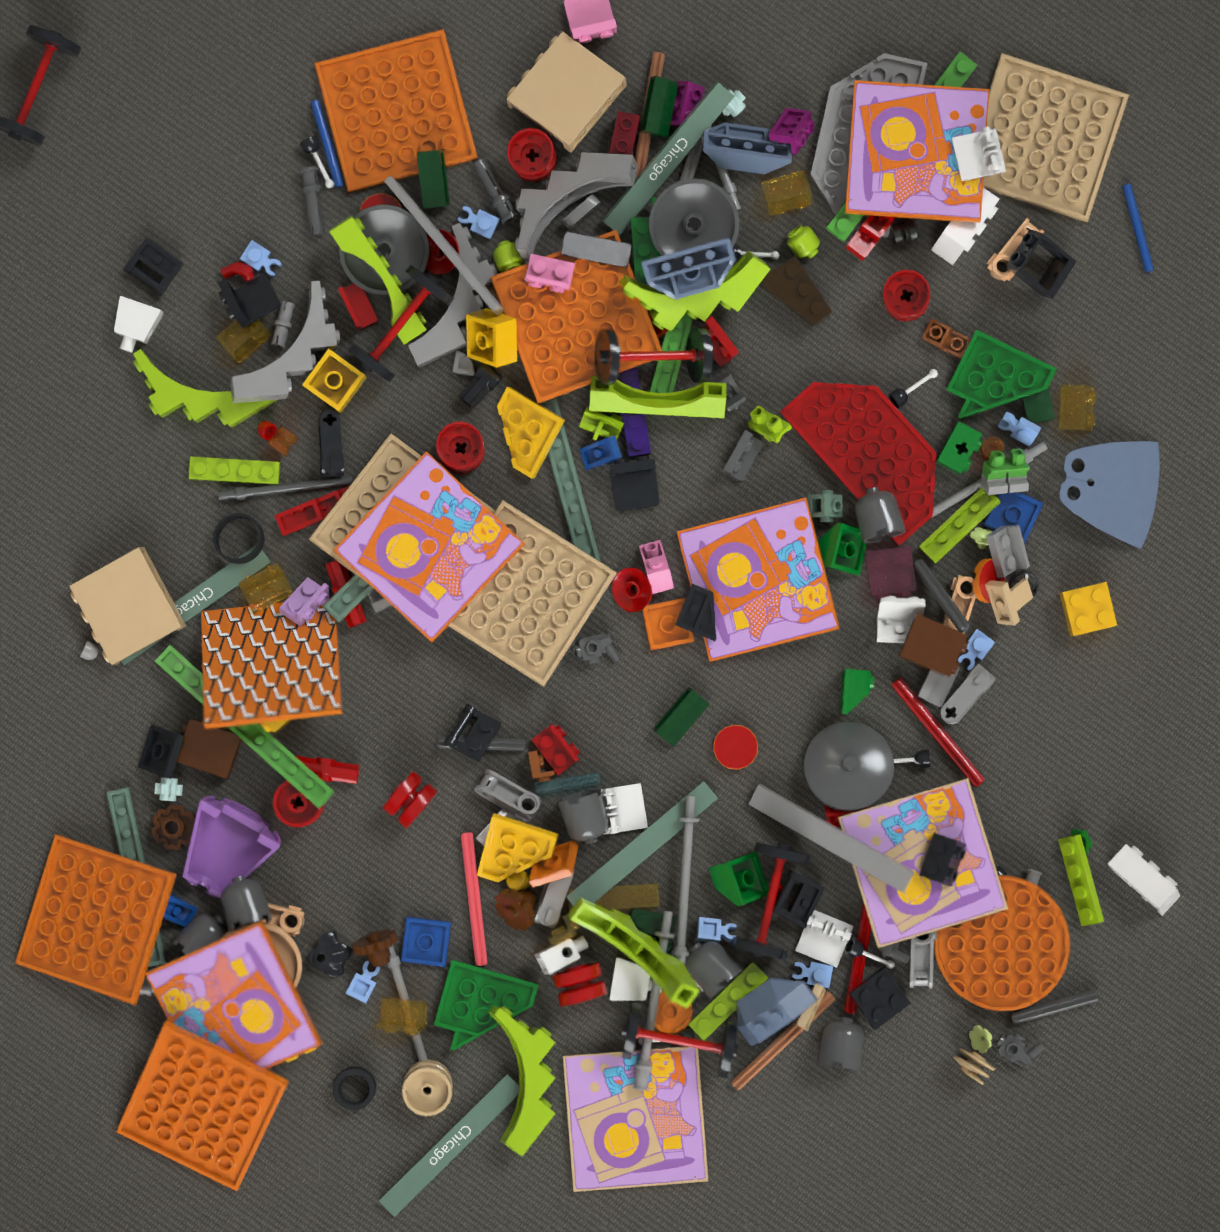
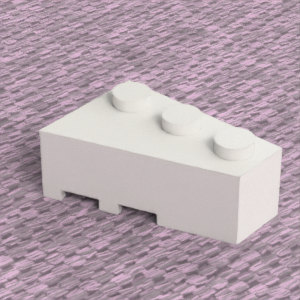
M983 188L981 222L951 221L931 250L953 265L963 250L968 252L975 243V240L972 239L975 233L978 236L982 233L987 225L984 223L985 219L989 218L991 220L998 210L995 205L999 198Z
M1125 844L1108 863L1109 867L1163 916L1180 897L1176 888L1177 883L1168 875L1164 878L1159 873L1161 869L1150 860L1147 863L1142 858L1144 854L1133 845L1130 848Z

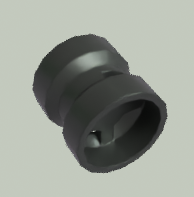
M913 220L906 221L903 225H891V233L896 247L903 245L904 242H918L917 230Z

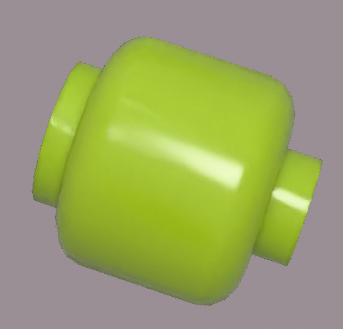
M799 225L787 235V245L797 258L807 257V259H810L818 253L817 247L820 244V240L809 226L802 227V225Z
M502 241L493 251L495 264L501 273L525 264V259H522L518 250H516L515 242Z

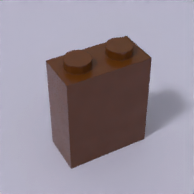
M917 614L898 657L949 678L951 674H956L960 662L957 661L959 654L965 653L969 642L966 641V634Z
M190 719L189 722L185 721L181 734L185 737L177 762L228 779L242 740L234 732L219 727L205 729L204 722L196 719Z

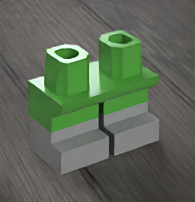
M1012 449L1010 458L1006 459L1002 451H991L989 460L983 463L981 486L988 495L1029 491L1027 471H1029L1030 467L1025 462V453L1022 449Z

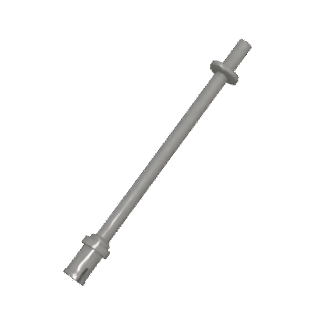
M686 796L685 817H680L679 819L685 822L677 943L674 950H671V955L682 960L685 967L687 956H689V951H687L685 944L693 824L699 822V818H694L695 796Z
M665 910L661 931L655 932V935L660 937L659 945L664 953L667 951L668 939L675 936V934L670 933L673 912ZM654 980L652 982L645 1029L653 1031L661 989ZM643 1038L641 1057L634 1066L636 1074L633 1089L647 1091L649 1072L652 1071L653 1067L649 1062L652 1045L651 1039Z

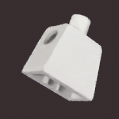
M120 296L114 327L116 334L124 336L120 349L132 353L136 341L147 344L164 312L152 306Z
M583 936L573 941L571 938H565L534 954L544 975H550L580 959L579 952L589 948ZM564 948L568 950V955L565 957L562 955Z
M616 956L609 1000L645 1001L647 992L652 989L653 978L636 962Z

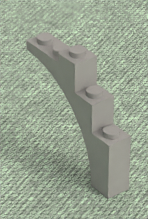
M582 152L580 161L576 163V172L552 170L550 179L546 181V190L521 189L520 197L516 200V209L522 217L520 220L521 231L519 237L516 238L515 247L522 259L530 260V255L533 254L535 246L545 228L568 205L583 196L599 190L618 186H634L638 169L634 156Z
M460 223L453 225L452 229L459 245L460 257L486 287L493 285L490 277L498 274L494 263L489 265L487 259L478 263L481 257L476 247L471 248L468 240L472 239L467 227L462 228ZM460 271L453 297L454 300L449 305L445 314L428 333L408 345L419 368L467 346L465 341L467 339L464 326L459 328L458 325L466 322V314L481 310L480 308L484 307L479 295L474 296L476 290Z
M311 281L309 285V306L306 322L294 344L279 359L268 366L252 373L232 376L230 385L233 403L286 399L289 392H292L291 379L287 377L310 375L313 368H315V354H311V352L327 351L328 348L334 351L337 344L340 343L339 330H335L334 324H325L328 322V311L323 309V301H325L326 295L325 288L321 287L320 281Z

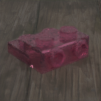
M911 546L865 552L870 596H876V600L894 593H898L899 597L912 596V591H916Z

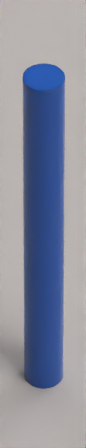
M314 100L310 102L335 188L344 186L320 102L319 100Z
M1127 184L1122 186L1144 270L1145 272H1150L1154 270L1132 186Z

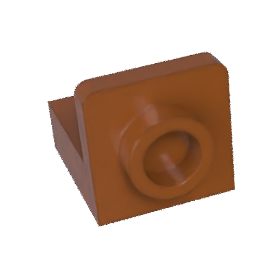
M537 751L528 752L533 779L537 778L538 782L551 780V776L555 775L554 770L541 772L540 768H544L543 755H538Z

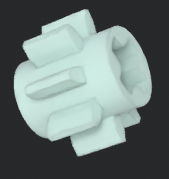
M729 89L728 91L735 97L722 113L725 116L731 114L735 117L745 108L746 105L742 101L746 97L739 90L733 92Z
M161 777V783H155L154 794H160L159 800L176 801V796H182L183 785H178V779L176 778L168 779Z

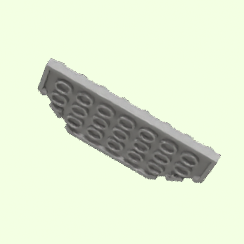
M883 53L869 64L864 65L830 87L810 175L835 215L846 201L854 80L923 85L927 63ZM864 215L853 230L858 231L869 215ZM890 227L882 237L888 238Z

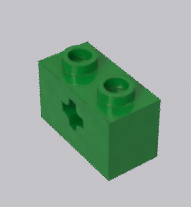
M958 421L936 463L958 475L962 471L967 472L972 463V460L969 459L973 451L977 453L983 443L980 439L982 433ZM963 444L965 445L964 450L966 453L963 452L959 455L957 454L958 449L956 446Z

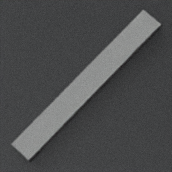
M389 176L384 182L491 310L499 316L504 311L502 305L398 181Z
M761 784L757 786L749 802L750 806L902 893L906 891L915 873Z

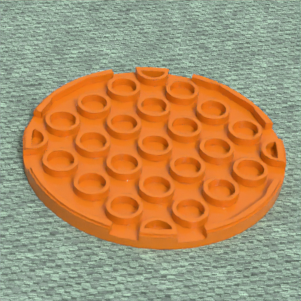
M998 875L1008 909L937 930V940H934V951L940 971L949 983V986L958 995L985 1009L1013 1011L1038 1002L1057 985L1069 960L1070 933L1060 907L1046 891L1028 880L1010 875Z

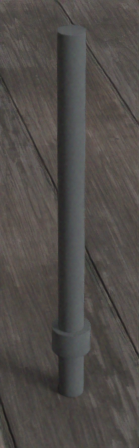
M352 476L253 488L242 486L236 487L235 490L219 491L218 498L219 500L236 498L237 501L246 500V497L351 485L353 480Z

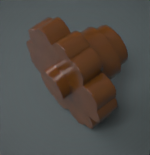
M175 804L169 805L167 810L159 809L152 819L156 825L151 830L155 841L158 843L164 842L166 849L179 850L182 844L190 845L196 820L194 813L191 811L185 812L183 805Z
M505 888L495 897L497 901L495 908L499 916L504 918L506 924L514 930L520 928L522 931H526L535 923L533 908L536 904V898L530 891L517 892L515 889L509 891Z
M380 930L357 939L356 942L352 943L355 955H367L369 962L374 967H379L391 961L389 947L393 946V943L398 942V937L395 930Z

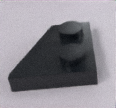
M692 583L675 625L716 641L713 592Z

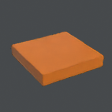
M686 598L651 604L642 610L650 650L695 642L693 632L675 625Z
M575 840L555 846L551 858L533 864L529 879L532 887L573 875L578 851V844Z

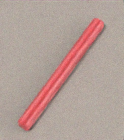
M472 832L461 834L475 965L485 966L488 962L474 838Z

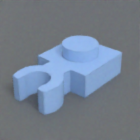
M463 206V211L468 212L469 217L467 219L458 217V221L464 225L472 224L470 231L491 240L500 218L480 209L477 215H475L469 207Z
M251 240L240 257L241 261L259 272L264 267L266 272L272 277H275L276 274L270 270V267L273 264H277L279 267L282 266L279 260L269 259L271 252Z
M1009 412L1005 413L998 425L1002 430H1010L1012 432L1011 437L1029 447L1041 427L1023 417L1017 420Z
M978 629L968 639L969 644L966 649L968 652L960 655L957 659L960 663L964 658L969 660L970 664L966 668L967 670H971L974 667V659L976 657L982 660L995 643Z
M699 917L697 920V941H715L719 943L720 939L723 938L727 942H732L733 937L736 936L729 935L728 930L735 931L737 925L728 923L725 926H721V919Z
M369 961L363 964L362 975L355 974L345 993L365 1004L376 985V982L372 981L371 978L376 976L380 970V967H376L374 972H369L367 970Z
M811 961L810 967H806L802 962H794L795 966L802 968V972L798 975L792 974L793 978L802 979L808 977L807 984L815 985L816 983L824 988H829L833 966Z

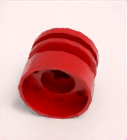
M527 128L520 130L508 143L507 156L509 163L521 179L527 182L543 181L556 168L557 154L554 145L547 134L539 129ZM535 153L537 157L534 162H531L530 158Z
M906 269L891 275L886 281L883 290L885 309L892 317L899 321L908 322L921 317L927 310L930 301L929 284L923 275ZM906 292L907 295L912 294L910 302L901 300L903 293Z
M453 422L445 426L438 435L436 441L437 453L443 466L449 471L457 474H468L476 470L482 463L485 455L483 438L479 430L472 424ZM459 445L462 448L465 447L466 452L464 454L458 452L457 447Z

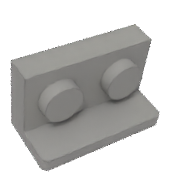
M1019 525L1001 526L986 535L997 578L1006 577L1017 569H1027L1030 567Z

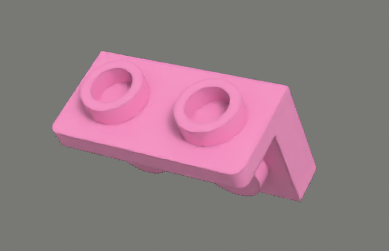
M531 254L525 281L529 282V286L542 288V285L550 286L551 291L564 293V290L569 291L575 263Z

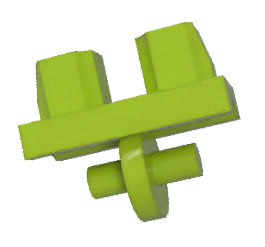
M757 406L750 413L752 419L747 423L750 429L763 435L767 441H774L775 443L780 441L784 433L792 429L788 422L775 414L769 413L761 406Z
M587 407L579 427L594 433L593 440L597 441L599 436L604 438L615 436L617 440L624 423L621 416L613 414L609 417L602 414V412L589 411Z

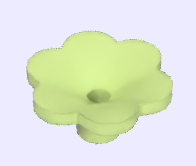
M977 527L971 532L970 537L975 540L980 549H986L987 545L989 546L986 535L993 532V530Z
M980 1025L974 1026L973 1030L969 1032L972 1048L978 1050L981 1054L986 1053L992 1045L991 1033L987 1029H982Z

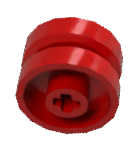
M415 771L396 787L390 795V799L382 808L390 816H393L403 807L404 811L398 817V822L406 829L438 792L430 784L425 785L417 792V788L422 783V777Z
M285 781L278 787L273 798L276 816L281 822L290 827H303L314 823L320 818L325 806L324 803L320 809L317 808L288 781ZM302 798L301 801H304V804L297 806L296 799Z
M599 962L573 966L552 975L555 987H570L557 995L560 1006L584 1002L608 993L604 981L590 982V980L598 978L602 974Z

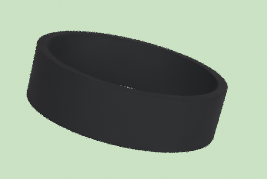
M233 513L224 517L217 524L213 533V543L217 552L225 560L234 564H243L252 561L261 552L264 545V532L253 517L244 513ZM235 519H248L254 522L259 532V539L255 549L242 558L227 557L221 552L219 547V536L222 529Z

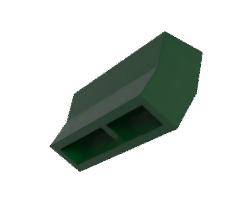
M659 76L650 77L640 132L657 138H668L678 83Z
M444 149L418 151L417 160L423 209L450 205Z
M1049 388L1023 398L1028 421L1036 424L1055 419Z
M688 687L652 730L674 747L710 704Z

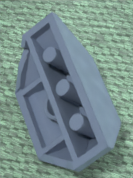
M725 122L711 129L704 130L703 151L720 168L766 174L792 162L791 144L770 141V129Z
M725 238L662 255L641 263L647 284L676 300L719 288L733 265L735 257L730 238Z
M770 978L737 1001V1028L750 1046L758 1044L793 1021L818 999L804 981L796 982L787 979Z

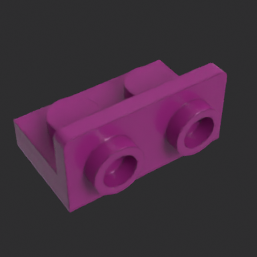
M674 81L678 83V89L670 127H679L700 102L705 90L703 86L690 81Z
M785 108L769 132L770 141L791 144L792 154H797L814 130L811 111Z

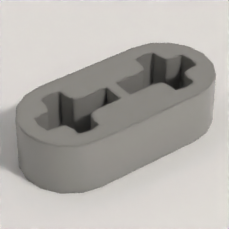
M592 194L567 215L562 223L569 231L572 230L593 212L601 202Z

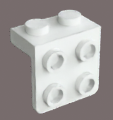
M887 596L881 598L877 613V642L904 643L915 615L923 616L925 600L918 597L897 598L895 596Z

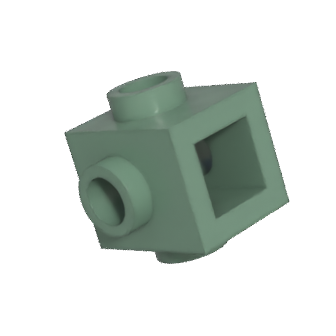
M820 490V494L808 495V504L812 518H820V522H833V518H842V495L833 494V490Z

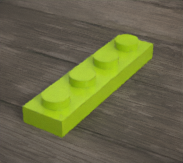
M190 456L189 479L279 484L280 462Z
M982 487L931 534L919 548L936 564L1001 503L995 495H988Z
M1081 834L1058 839L1081 926L1104 922Z
M752 961L688 1025L704 1041L737 1009V1001L763 984L768 977Z

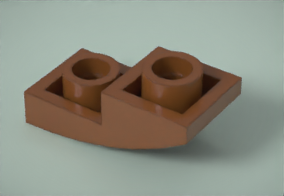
M931 319L922 336L924 341L960 360L971 341V338L952 330L951 327L934 319Z

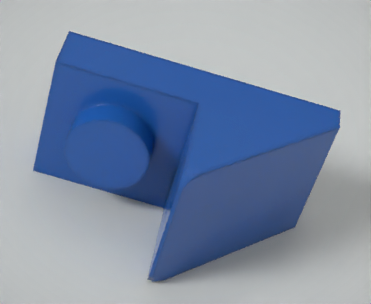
M615 436L607 437L579 449L585 470L612 463L614 460L622 457Z
M171 893L163 918L186 927L192 921L198 908Z

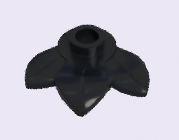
M330 931L318 939L317 947L311 950L308 960L313 968L323 969L327 975L336 977L344 974V968L341 963L350 958L353 949L346 944L337 943L336 931ZM318 954L324 956V960L321 963L316 959Z

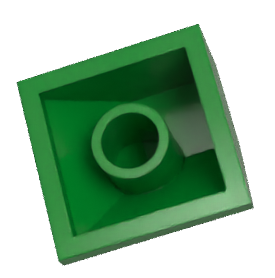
M837 523L818 540L824 567L860 576L867 543H864L861 539L858 528Z
M842 670L839 714H848L869 694L870 689H874V676H871V671Z
M757 852L709 867L715 889L737 906H742L768 895L769 888Z

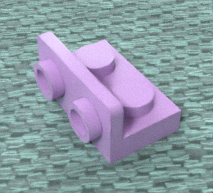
M307 577L280 606V613L301 627L305 621L308 622L313 618L315 610L320 605L323 606L328 601V585L324 583L320 586Z

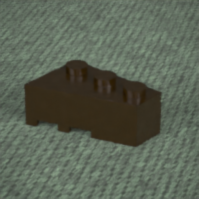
M796 256L766 274L759 284L761 288L769 292L775 299L783 303L811 327L832 314V310Z

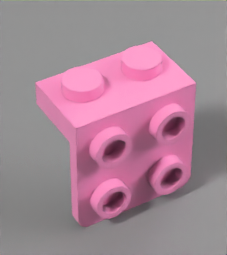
M609 0L564 1L572 38L579 42V44L591 42L592 39L601 37V39L609 38L614 33H617V25L613 18Z

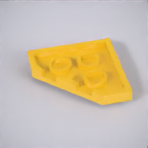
M507 387L497 405V409L504 425L503 431L507 446H509L512 455V465L516 470L534 479L565 419L515 389Z
M494 813L477 876L500 882L514 873H519L532 867L533 864L551 858L558 834Z

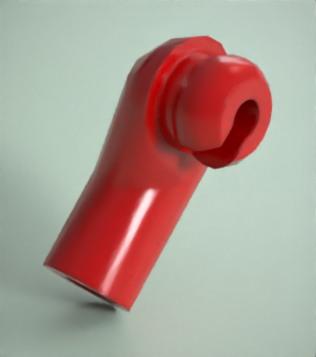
M235 262L220 269L224 279L236 274L242 276L244 281H250L254 278L252 267L241 262Z

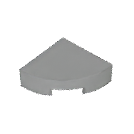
M456 350L452 373L474 377L475 368L471 359L465 353Z

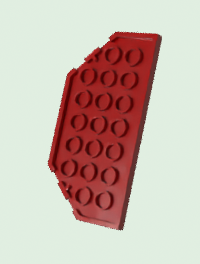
M813 382L779 412L857 500L861 496L866 495V490L878 487L879 491L885 490L895 496L905 525V533L892 538L898 546L933 516L936 452L877 386Z

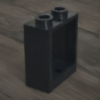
M1030 229L1022 238V242L1017 250L1011 255L1006 268L1039 295L1053 299L1077 261L1043 233ZM1038 244L1055 257L1039 283L1022 270Z

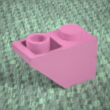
M661 540L640 545L639 548L649 583L652 585V594L673 589L674 586Z

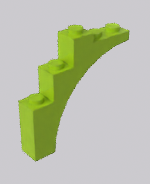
M747 251L730 268L719 288L676 300L654 287L639 283L626 275L619 282L623 287L622 292L631 299L637 297L641 300L640 304L650 311L649 314L653 318L652 323L661 330L666 328L672 331L685 312L694 320L700 318L704 322L718 303L728 310L733 308L739 312L769 272L770 267L759 257Z
M141 349L133 353L135 367L139 372L143 371L147 379L144 381L150 391H156L149 396L151 403L148 405L154 415L159 414L162 418L185 405L186 407L183 411L189 420L194 419L198 423L220 410V413L217 415L224 426L228 424L233 428L277 401L233 403L231 391L210 392L181 385L158 370Z
M581 897L569 912L570 920L598 934L636 962L653 978L670 1001L688 1008L699 993L700 989L682 960L664 953L656 938L638 931L629 915L613 908L607 910Z
M493 1006L488 1013L501 1025L510 1039L519 1069V1093L516 1108L500 1141L516 1154L523 1156L556 1114L550 1109L552 1105L541 1097L555 1079L550 1074L552 1069L541 1061L556 1042L550 1038L552 1034L545 1028L532 1027L530 1029L521 1020L516 1022L511 1018L513 1013L506 1007L502 1006L499 1008Z

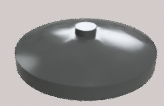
M703 179L681 180L667 187L654 202L649 218L650 236L661 256L725 238H730L733 248L739 233L738 211L729 194L715 183Z
M373 205L356 213L353 219L359 218L365 227L362 230L366 238L371 236L378 248L374 251L378 257L384 256L390 265L387 268L390 275L396 274L402 284L399 289L403 291L409 288L416 280L405 272L407 268L412 265L423 273L428 261L429 244L423 227L411 213L394 205ZM339 247L342 267L355 285L373 294L389 295L382 278L373 267L363 259L342 251Z
M841 722L820 731L810 742L804 758V776L810 791L824 805L839 811H860L877 803L889 789L894 774L893 755L885 739L874 729L856 722Z

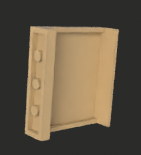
M562 31L559 36H555L551 40L547 51L537 57L533 68L525 71L518 86L510 89L507 94V103L509 108L515 107L561 141L564 148L572 153L627 86L626 77Z
M145 547L136 548L69 586L72 590L70 595L76 604L79 603L82 609V618L86 623L90 624L94 640L101 644L103 648L102 655L111 665L119 664L120 661L170 633L186 627Z

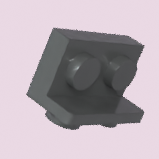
M745 430L723 472L739 481H743L763 442Z

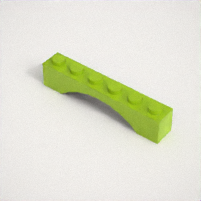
M350 215L330 228L329 232L342 251L363 259L380 275L389 294L391 304L390 324L393 326L412 302V299L408 293L403 295L399 289L402 284L396 274L391 276L387 268L390 265L384 256L378 257L374 251L378 247L371 236L366 238L362 230L365 227L359 218L353 219ZM420 311L418 313L414 312L397 334L404 345L426 331L424 324L427 322Z
M591 376L589 411L724 418L726 383L703 382L683 391L655 393L632 388L619 380H616L613 385H602L597 376Z

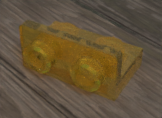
M804 170L761 182L769 215L782 214L786 211L804 208L812 204L811 190Z
M259 319L244 328L235 320L216 339L239 364L247 359L260 345L264 344L272 334Z
M1061 385L1059 430L1092 432V427L1095 425L1093 404L1096 403L1094 387L1088 385Z
M279 564L268 566L263 571L248 576L238 583L254 614L291 596L293 593L288 579Z
M568 913L563 915L568 928L565 929L563 925L551 932L552 936L549 937V941L552 947L576 936L578 933L579 925L570 920Z
M390 997L382 998L381 1021L376 1023V1028L383 1029L386 1033L404 1031L405 1035H418L420 1031L426 1029L427 1002Z

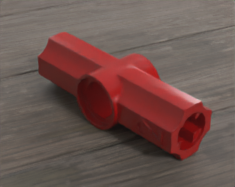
M336 560L325 565L333 585L334 595L351 579L347 568ZM360 603L345 617L348 628L367 622Z
M295 756L322 781H340L357 784L360 766L358 764L337 762L335 759L316 757L315 759Z

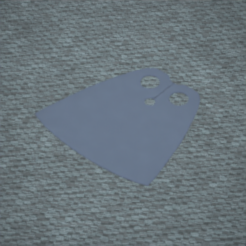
M1112 442L1083 447L1068 453L1064 463L1066 480L1061 484L1060 500L1069 510L1089 524L1141 549L1150 529L1157 499L1160 467L1158 442ZM1076 458L1084 462V470L1080 473L1074 472L1072 469V461ZM1088 479L1094 480L1093 486H1088ZM1071 486H1076L1080 490V497L1077 500H1071L1067 495V491Z

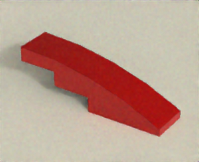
M869 215L845 248L864 261L896 217Z
M350 486L274 515L282 536L323 522Z

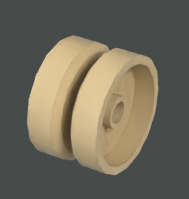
M430 1059L418 1061L405 1073L402 1089L404 1102L410 1110L419 1115L431 1116L440 1113L451 1100L452 1076L447 1067L438 1061Z

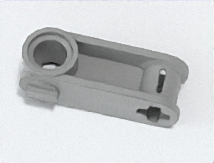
M978 664L942 707L941 716L943 720L952 725L958 723L981 695L991 687L996 677L982 665ZM955 708L957 716L955 718H946L948 716L946 711L948 709L952 711Z
M489 769L484 771L483 779L479 785L474 787L477 794L513 814L514 817L523 822H530L536 816L541 804L539 796L530 791L528 792ZM522 804H530L532 810L527 811L523 809Z
M573 875L544 884L539 901L534 908L535 915L533 918L535 923L552 929L555 928Z
M937 930L928 933L924 939L917 937L908 939L910 940V988L914 986L933 988L934 940H937Z

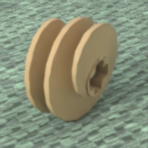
M960 1048V1053L967 1061L955 1055L953 1058L961 1066L963 1072L983 1085L984 1082L977 1073L989 1078L990 1075L982 1066L993 1071L995 1068L976 1052L970 1053Z

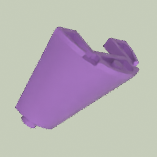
M206 796L202 798L198 806L183 878L193 886L203 885L207 888L206 892L210 896L221 899L223 889L232 883V879L239 876H245L246 878L279 848L281 839L277 831L272 833L269 829L270 823L246 806L227 798H222L221 801L215 800V796Z

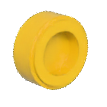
M523 870L506 877V883L510 889H515L517 892L524 891L529 886L530 877Z

